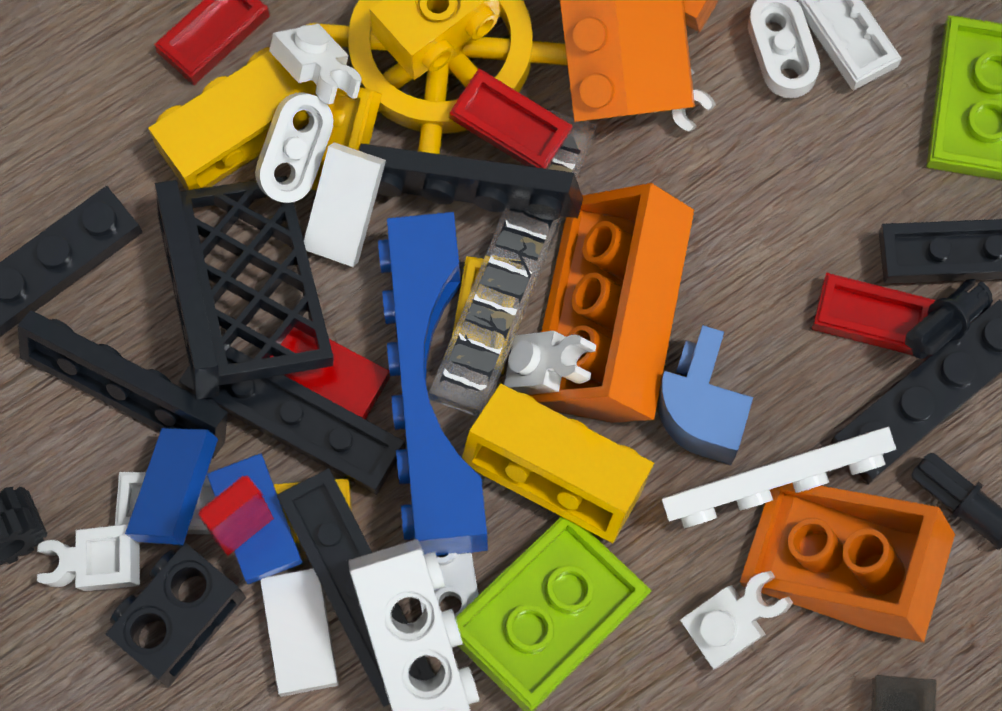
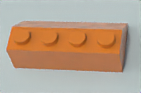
M560 0L574 122L695 107L683 0Z
M653 183L582 195L583 202L578 219L566 217L541 332L556 331L566 337L569 335H579L597 346L595 352L582 354L576 365L591 373L590 380L577 384L562 377L559 392L529 395L538 403L555 412L610 423L654 420L694 209Z

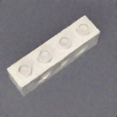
M416 539L348 560L352 579L392 710L470 711L469 705L480 700L470 667L458 669L452 647L461 645L462 640L452 609L441 612L434 590L445 587V583L435 552L423 555L419 541ZM414 597L424 603V611L421 617L409 624L399 623L391 616V611L395 603L402 598ZM430 655L441 661L439 672L429 680H417L408 673L410 665L418 657Z

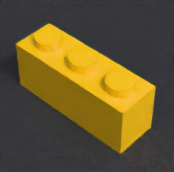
M270 47L263 48L249 59L246 66L228 77L221 76L212 80L205 86L202 94L183 106L176 105L165 110L158 117L156 123L148 127L157 150L186 190L212 187L260 155L276 108L284 98L299 92L317 96L315 91L316 84L312 80L298 83L269 51ZM305 110L298 111L293 117V126L296 130L303 128L309 123V115Z
M501 383L469 430L462 454V459L474 471L612 544L638 501L654 466V462L640 456L632 448L619 445L588 429L580 421L569 419L538 403L533 397L517 392Z

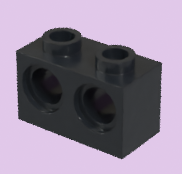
M184 543L177 553L174 550H170L158 560L150 572V577L153 580L138 597L130 595L116 608L110 618V623L113 625L105 633V635L168 688L246 599V596L235 583L187 543ZM194 576L206 579L205 592L198 600L193 602H182L179 600V588L186 579ZM153 621L165 622L166 636L164 640L154 648H141L139 637L142 629Z

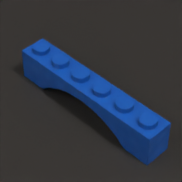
M454 212L387 218L389 239L378 240L381 273L392 272L393 290L382 291L385 323H396L398 342L387 343L390 377L401 376L402 395H392L391 399L395 430H406L407 449L396 450L399 484H410L412 504L401 505L404 540L418 539L423 555L435 552L436 556H444L451 553L463 554L488 551L481 476L460 457L443 433L430 404L427 391V360L433 334L446 306L461 286Z

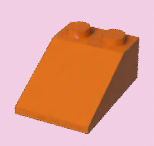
M792 483L770 489L773 500L764 505L740 584L746 587L749 580L755 575L772 571L775 578L762 587L761 593L780 600L790 597L794 605L862 629L924 643L955 537V533L941 509L937 506L826 486H818L795 493Z

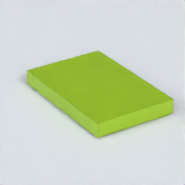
M948 15L944 24L926 168L1002 180V23Z
M560 517L455 617L462 644L458 645V647L523 711H535L649 596L652 590L590 531Z

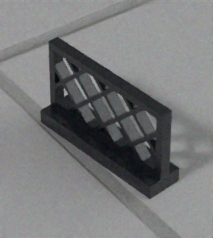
M287 176L275 177L277 182H284L288 179ZM177 180L155 183L157 217L196 400L219 396V385L333 366L334 356L294 202H280L281 207L269 220L248 208L255 199L269 197L259 188L256 180L179 191ZM215 205L228 213L213 228L195 218L193 208ZM238 219L261 230L248 246L226 235ZM284 221L286 228L280 226ZM199 235L205 238L202 244ZM271 236L292 249V252L282 264L259 253ZM216 245L238 256V259L226 273L205 262V258ZM249 263L272 275L259 292L236 280ZM295 265H296L298 274L295 273L294 271H292V269L294 268ZM209 280L216 283L212 290ZM282 281L303 292L304 297L293 311L269 298ZM226 290L250 302L236 320L215 308L216 302ZM260 308L284 321L270 339L246 326ZM306 311L308 312V316H309V319H310V320H308L307 318L303 317V315L306 313ZM220 327L227 330L223 336L221 335ZM295 327L315 339L317 350L294 353L280 344ZM237 337L261 349L252 361L228 364L225 351Z

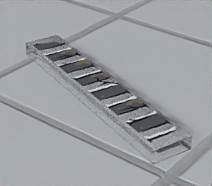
M546 108V110L573 126L571 133L547 169L573 172L576 180H578L596 135L597 125L587 121L574 122V117ZM508 208L503 211L429 391V400L479 417L492 397L563 216L556 220H546L532 215L529 211Z

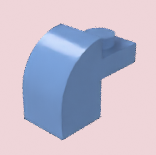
M702 325L697 343L686 340L676 373L686 375L687 377L664 371L658 396L659 415L664 428L678 445L696 455L732 465L739 449L753 397L709 384L724 331Z

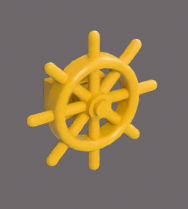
M358 0L349 26L320 24L340 47L349 48L352 68L362 78L360 87L382 94L378 111L391 121L420 132L418 151L440 154L442 134L467 130L449 119V113L458 99L446 101L448 75L452 73L467 87L478 70L469 58L506 60L495 78L517 92H520L527 79L531 63L568 66L565 43L533 41L531 19L523 0ZM500 15L508 29L510 39L483 37L495 26ZM309 23L307 25H314L320 23ZM372 50L388 51L398 63L382 74L375 64ZM427 71L424 100L399 90L412 79L416 80ZM336 110L332 112L334 128L340 127L345 118L343 110Z

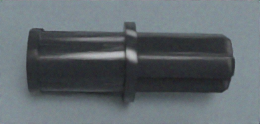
M967 279L949 297L937 299L932 303L927 312L928 316L906 334L905 344L912 349L913 356L924 359L928 355L935 354L949 340L961 339L968 333L970 322L985 312L993 302L992 293L988 286L980 281L975 288L968 292L975 286L976 279Z
M930 452L925 455L914 468L911 474L912 479L952 511L949 516L950 518L955 520L957 517H960L991 542L997 550H1000L1002 548V507L980 490L983 484L979 481L975 485L972 484L935 453Z

